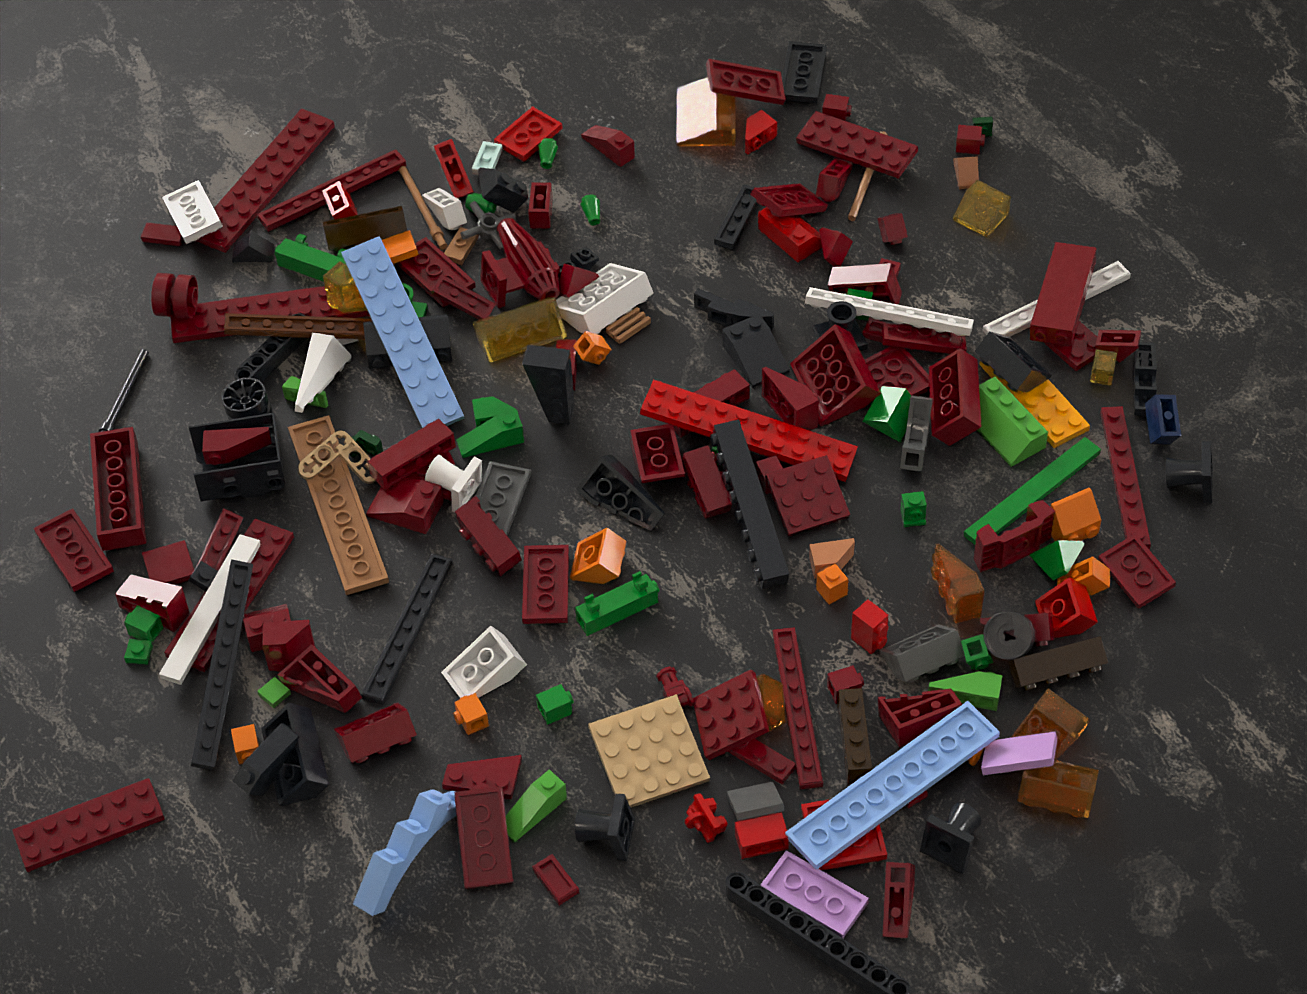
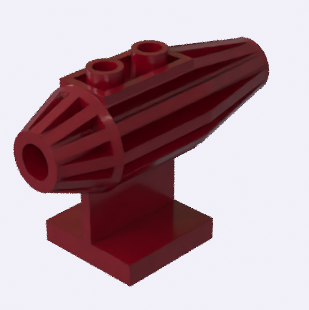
M506 218L501 220L497 226V231L506 257L495 260L490 250L482 252L480 281L496 304V307L501 308L505 306L507 293L522 288L528 294L544 303L552 302L560 293L558 278L560 268L558 263L554 262L551 258L549 249L545 248L541 241L535 240L514 219Z

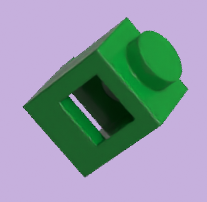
M923 491L901 494L900 511L904 527L926 525L927 504Z

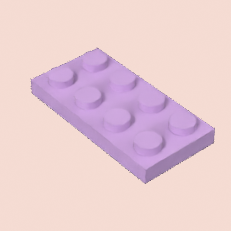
M787 850L761 883L763 887L841 938L845 937L869 903L868 897L819 869L816 870L811 864Z

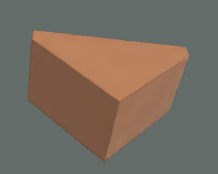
M978 157L954 158L953 162L959 189L979 188Z

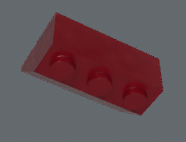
M399 703L334 729L347 758L351 762L355 761V763L367 760L369 758L368 755L375 752L377 754L390 750V746L394 744H406L412 740L411 737L417 735L408 710Z

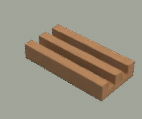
M636 307L606 328V333L621 344L649 325L651 318L649 316L646 317L643 311L640 312V309Z

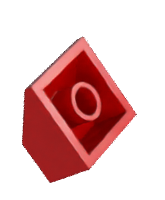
M1070 577L1035 600L1039 613H1052L1054 638L1081 634L1098 623L1086 585Z

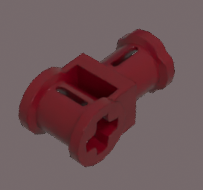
M665 667L661 669L656 677L663 684L664 697L677 695L681 707L687 705L689 707L694 706L692 694L689 688L685 686L683 680L678 681L675 668Z

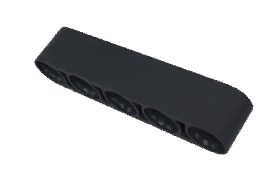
M294 314V315H292V316H305V315H304V314ZM270 336L235 370V380L255 378L263 382L307 337Z

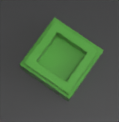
M275 677L257 691L258 695L273 708L291 694L290 689Z

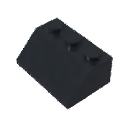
M989 331L975 350L980 356L979 360L986 366H991L994 369L993 373L1000 379H1005L1008 382L1007 386L1015 392L1022 391L1027 393L1052 376L1011 337Z

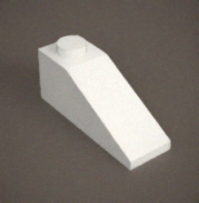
M441 188L422 195L423 200L445 228L457 230L462 227V224L467 223L459 199Z

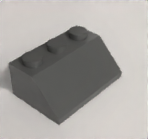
M936 625L879 650L895 677L906 683L918 680L919 676L924 673L931 674L937 672L939 667L945 664H955L959 662V658L965 656L958 630L943 625Z

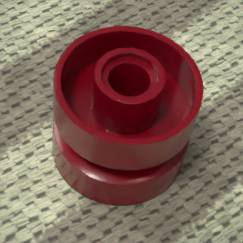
M157 273L153 281L151 295L154 315L171 317L174 313L177 318L192 319L198 303V283L194 275L179 274L175 278L174 274Z

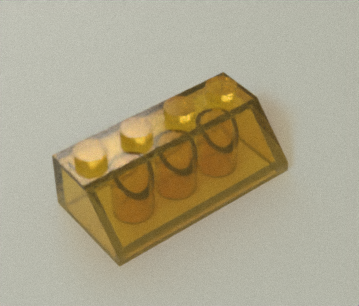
M548 297L472 322L479 344L489 363L524 352L527 349V345L542 346L567 337L555 297Z

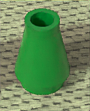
M545 138L539 144L540 166L544 169L552 168V163L558 150L556 141L551 138Z
M595 195L584 196L580 206L588 219L589 225H598L601 222L600 200Z

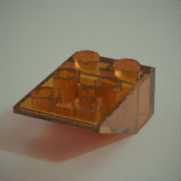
M939 543L935 544V552L932 554L933 567L930 570L933 580H937L939 584L938 591L941 598H945L948 615H952L955 623L981 617L984 589L977 573Z
M1048 688L1010 738L1056 732L1055 761L1077 740L1090 723V720ZM1041 767L1037 769H1039L1041 772H1044L1048 767Z

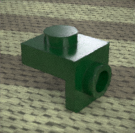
M360 429L355 436L351 437L364 452L373 457L383 452L382 442L376 435H371ZM351 452L350 456L355 458L358 452Z

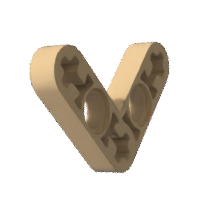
M345 431L333 433L305 457L298 466L300 477L308 480L314 478L340 456L364 483L371 484L376 481L371 476L365 477L366 471L363 467L360 470L357 469V467L363 464L364 460L366 462L370 460V457ZM336 437H344L345 445L343 446L342 444H339L337 447H335V451H337V453H334L332 446L337 441ZM325 449L329 451L330 458L326 461L319 459L318 452ZM351 452H358L360 454L361 460L358 463L350 461L349 454ZM314 457L315 461H316L319 465H321V467H318V465L316 464V465L313 466V468H312V470H311L313 473H311V474H310V472L304 473V472H303V470H304V466H303V465H304V464H305L306 466L311 465V464L313 463V461H314V460L311 459V458ZM368 462L365 464L367 470H369Z

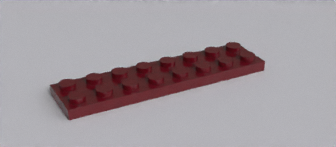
M258 519L253 520L244 536L260 540L261 543L251 561L253 569L245 611L294 539L293 532ZM206 592L198 601V603L196 604V606L194 607V609L192 610V612L190 613V615L188 616L180 630L177 632V634L165 650L164 653L167 658H169L171 652L176 646L178 640L180 639L182 633L187 627L189 621L191 620L193 614L195 613L197 607L199 606ZM219 619L192 665L193 668L205 672L209 667Z

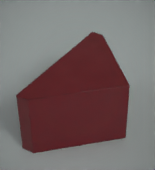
M826 228L819 229L824 259L834 267H840L853 241L842 232Z
M564 264L559 278V296L571 297L599 278V275Z
M1099 330L1095 347L1120 363L1138 349L1141 330Z

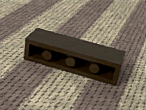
M402 206L322 222L328 250L333 249V251H339L341 248L344 249L345 246L349 245L355 247L378 236L383 240L384 238L407 231Z
M1101 636L1008 661L1015 688L1023 686L1024 691L1036 688L1037 682L1045 681V685L1058 682L1059 676L1066 675L1067 679L1080 676L1081 670L1088 669L1089 673L1102 670L1101 665L1108 663Z
M862 688L843 689L838 692V711L847 785L853 784L872 770Z

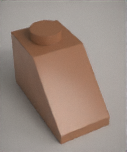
M854 538L810 544L809 558L814 579H817V573L834 564L842 570L854 555Z

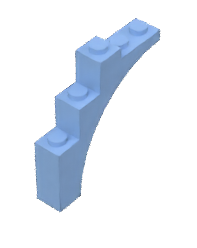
M429 790L418 794L409 819L396 823L386 849L373 853L353 904L372 916L386 910L393 892L413 859L428 840L445 823L457 815L455 791L442 794L436 790Z

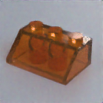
M1054 760L1053 766L1026 769L1023 772L1017 801L1028 806L1044 807L1053 812L1061 811L1075 817L1089 818L1099 770Z

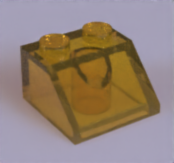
M976 180L965 192L953 220L988 237L1009 214L1011 196Z
M339 261L323 275L328 304L343 313L367 310L347 265Z

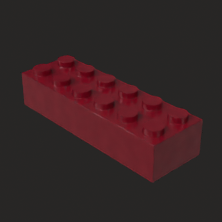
M127 427L90 433L96 530L102 551L146 544L139 450L134 428Z

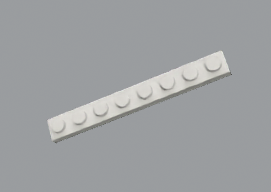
M811 287L805 299V304H810L815 308H828L834 302L845 301L851 303L856 308V316L865 315L876 320H890L896 324L906 323L917 328L926 327L937 332H951L957 336H970L974 322L973 319Z

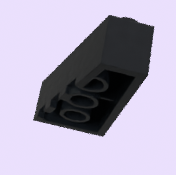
M527 345L522 365L548 422L570 424L574 409L570 350Z

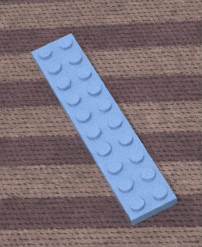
M380 236L341 252L421 427H425L438 418L446 426L464 419V414Z
M967 701L785 832V835L790 843L817 870L997 739L1000 732Z

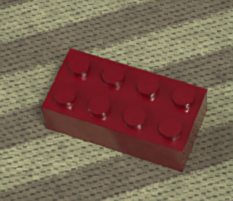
M959 348L929 367L930 398H933L931 433L932 436L948 446L981 428L978 359Z

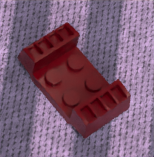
M1041 500L1028 505L1026 522L1013 530H1007L998 536L989 524L979 529L976 533L973 558L979 571L983 572L992 568L1002 569L1038 551L1039 546L1051 538L1055 510Z

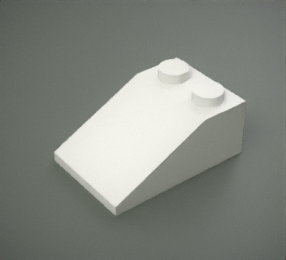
M490 626L441 673L460 698L474 693L479 698L510 681L527 664L505 635Z

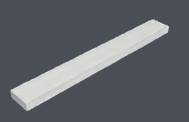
M1119 261L1094 272L1085 300L1130 279L1131 273ZM1038 300L984 325L983 332L987 335L991 331L1010 337L1029 328Z
M239 535L159 673L161 679L182 684L220 617L231 559L251 563L261 545L260 540Z

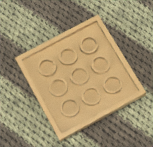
M677 695L589 723L588 725L614 795L625 794L630 808L710 781V776Z

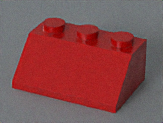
M767 207L758 212V229L798 263L822 248L820 233L799 215L776 217Z

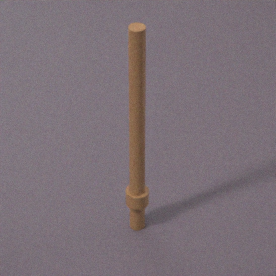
M866 168L848 215L850 221H855L874 172L873 169Z
M402 166L399 171L430 228L431 237L437 242L441 250L446 249L447 243L443 238L444 233L436 225L409 171L405 166Z

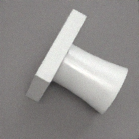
M438 455L431 462L425 476V481L441 485L442 488L451 491L452 512L455 513L458 508L473 497L482 482V460L474 457L463 471L448 462L441 455Z

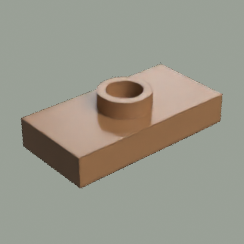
M461 227L444 252L454 263L460 265L463 264L479 238L478 234L463 240L460 233L468 229Z

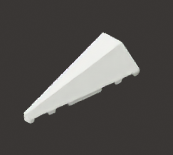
M312 333L295 403V412L302 413L306 404L311 403L317 393L320 394L334 379L335 374L343 370L344 364L351 361V354L332 335Z

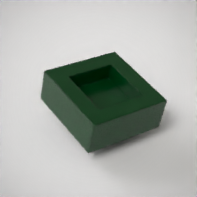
M973 118L972 126H982L981 135H985V137L992 136L993 118Z

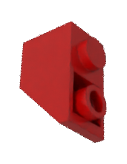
M763 110L747 118L745 135L746 154L759 149L777 136V121Z

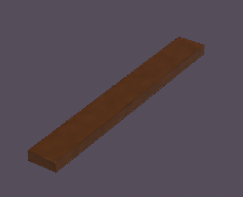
M225 313L224 335L311 338L312 333L332 335L336 339L365 340L363 323L373 321L367 318Z

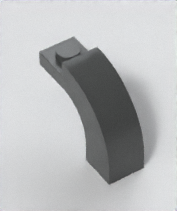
M911 396L900 469L922 471L933 398Z

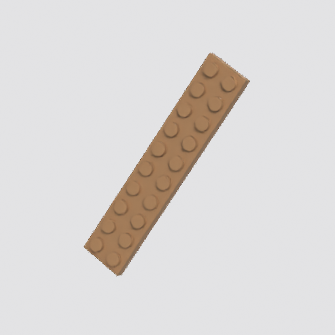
M329 415L288 427L299 463L335 433ZM338 439L336 443L332 446L334 453H337V451H335V447L339 445ZM323 449L318 452V457L326 461L330 458V453ZM338 456L314 478L306 480L345 594L349 595L389 583V579L348 466ZM314 457L311 458V459L314 460L311 465H309V466H306L305 464L303 465V466H304V470H303L304 473H306V472H310V474L313 473L311 470H312L313 466L316 465V464L318 465V467H321V465H319V464L315 461Z

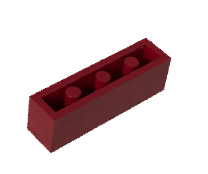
M733 369L711 383L705 384L694 393L737 406L750 398V384ZM674 426L675 432L681 438L692 432Z
M438 418L368 460L370 475L386 490L431 463L436 456H442L456 447L454 433Z

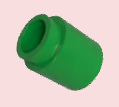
M469 194L466 199V209L470 210L471 213H474L470 207L473 201L478 203L484 213H495L497 205L483 199L482 194Z

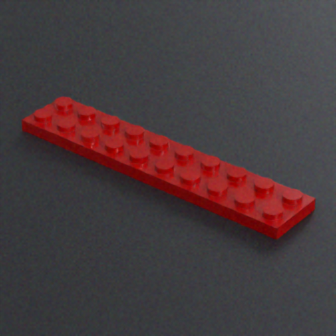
M654 379L640 410L641 415L707 437L713 434L714 425L739 419L750 451L768 457L777 456L778 460L792 465L827 455L836 479L846 482L858 446Z

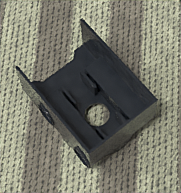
M274 413L189 426L196 453V461L202 464L203 472L193 473L201 502L236 496L245 498L260 497L285 486L284 465ZM272 423V426H267L272 438L271 444L229 463L206 465L202 452L203 431L262 427L261 425ZM249 462H257V463H254V464H248V465H246V464L249 463Z

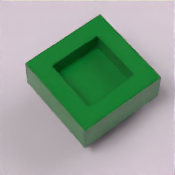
M129 639L124 656L125 662L148 664L153 648L152 641Z

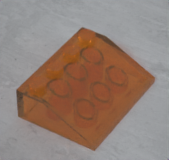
M708 77L678 88L677 146H736L735 97L711 93Z

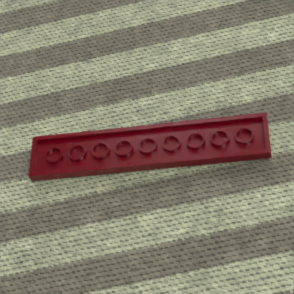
M301 108L214 207L223 227L200 237L196 241L226 253L258 216L257 214L266 207L334 128V121Z
M355 282L198 303L192 319L177 318L173 313L171 316L173 343L230 336L224 335L225 313L286 316L304 314L305 316L340 318H359L370 315Z

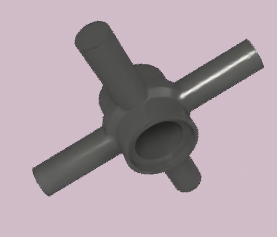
M473 201L470 207L479 221L476 227L461 232V238L464 240L479 234L483 239H493L500 251H504L497 226L501 220L506 218L516 220L515 214L510 213L498 218L493 213H484L478 203Z

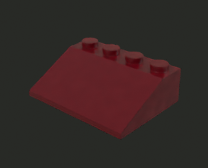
M836 324L790 363L798 382L806 385L819 398L818 424L820 426H824L866 407L881 394L851 332Z

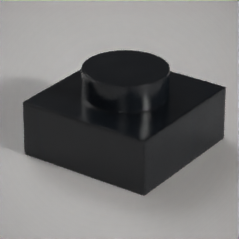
M200 561L188 581L207 592L218 571Z

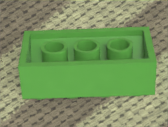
M996 377L979 385L981 428L977 431L1011 467L1046 448L1048 431Z

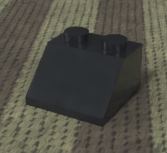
M482 167L478 169L483 199L512 213L529 199L526 184L522 181H518L506 173L495 169Z

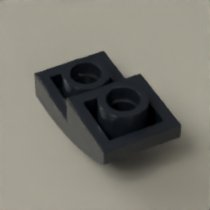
M587 246L576 250L570 254L569 260L558 264L560 268L558 277L560 278L564 264L589 270L599 261V257Z

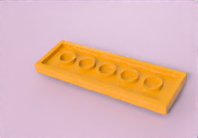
M980 361V366L991 378L996 377L1048 431L1047 441L1053 448L1089 431L1090 425L1049 379L1027 393L1022 391L1015 392L1007 386L1008 382L1005 379H1000L993 373L994 369L991 366H986Z

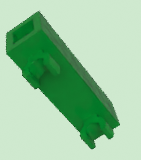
M298 234L295 241L285 238L276 247L275 256L278 266L331 285L343 284L350 276L348 267L341 252L345 251L343 248L339 250L337 256L309 247L308 243L304 242L307 236L303 234Z
M639 571L632 575V581L596 598H594L593 594L584 597L585 603L575 607L576 621L586 636H589L658 603L659 587L654 580L651 581L647 574L642 576V573Z

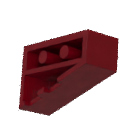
M707 445L684 453L682 464L684 472L690 480L687 481L689 489L693 488L696 495L695 500L704 518L707 519L730 511L732 506L728 494L730 490H726L722 471H719L716 465L717 458L714 451L711 452Z
M475 496L455 511L461 528L459 533L465 541L470 540L474 544L472 548L478 556L483 555L486 558L485 563L492 572L496 570L502 576L522 561L519 550L502 529L500 530L491 520L493 519L489 512L486 514L479 503L480 500Z
M130 575L115 593L120 608L132 612L138 605L159 615L163 628L172 632L177 630L190 613L183 588L180 586Z
M312 644L278 674L282 684L288 689L343 713H346L362 698L356 685Z

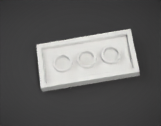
M199 180L163 197L186 244L223 227Z

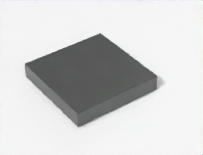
M773 782L727 791L729 803L738 821L784 811V804Z

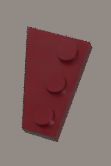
M522 755L447 764L442 788L457 792L468 791L470 788H474L477 782L480 781L492 787L502 786L504 799L512 800L522 762Z

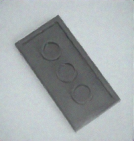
M490 461L476 496L480 500L479 503L486 514L489 512L493 517L491 520L508 536L532 474L530 469Z

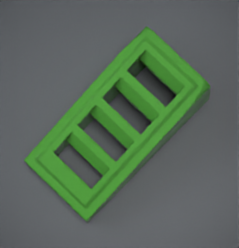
M291 376L283 384L282 389L285 399L296 402L301 383L300 379ZM326 392L317 393L313 401L307 404L327 408Z

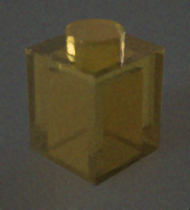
M1096 350L1090 382L1112 385L1117 353Z

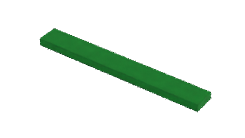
M1084 437L964 531V537L975 545L977 531L987 524L998 535L1026 513L1029 504L1041 501L1096 458L1101 453V449Z

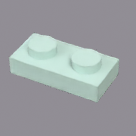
M483 141L472 166V174L478 175L480 167L495 169L503 150L502 144Z

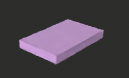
M1056 732L994 740L984 750L981 766L983 775L1053 766L1057 744Z

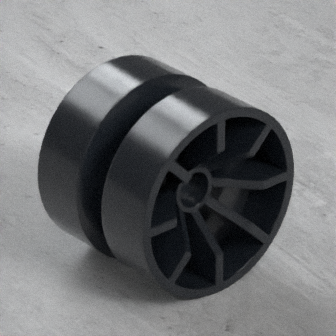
M255 378L237 379L228 384L222 392L221 401L228 420L274 413L263 383ZM264 424V425H261V426H262V427H267V426H269L270 424Z

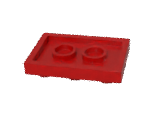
M532 106L494 139V143L502 144L503 150L524 162L539 149L541 140L552 138L562 130V123Z

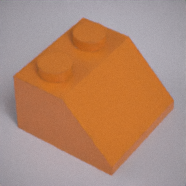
M1090 488L1051 504V508L1055 510L1051 537L1054 541H1082L1086 538H1093L1099 533L1101 517Z
M605 528L578 542L570 579L605 584L619 577L622 560L625 555L626 540L609 528Z

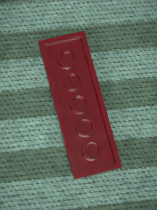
M815 111L796 137L798 144L898 179L918 152L917 145Z
M147 778L12 829L25 869L29 872L163 821L165 818L151 781Z

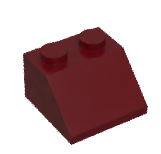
M287 604L244 614L243 620L251 652L263 650V622L291 621Z
M309 620L263 622L262 646L269 671H282L311 644L315 647Z

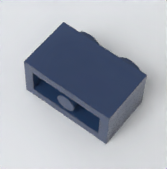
M1176 395L1153 396L1145 403L1150 444H1171L1181 437Z

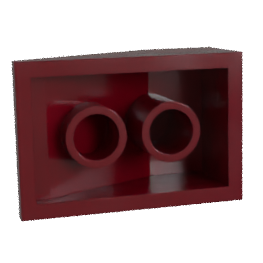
M762 368V397L778 417L785 423L809 431L817 428L819 418L818 404L820 403L817 394L812 393L802 383L770 368Z
M666 424L630 430L632 453L641 483L685 476L673 425Z
M401 480L386 490L381 487L366 512V516L426 534L444 502L442 486L425 480Z

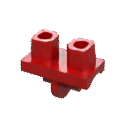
M701 793L695 794L693 797L694 802L686 811L688 817L684 823L689 829L696 828L698 832L701 831L707 843L712 842L717 834L725 831L728 822L724 816L715 817L713 815L717 809V804L713 798L704 799Z

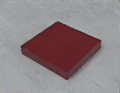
M185 540L142 552L151 580L175 585L188 581L194 572Z

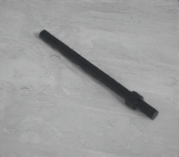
M141 349L106 421L101 424L99 432L114 429L113 424L149 354L147 350Z

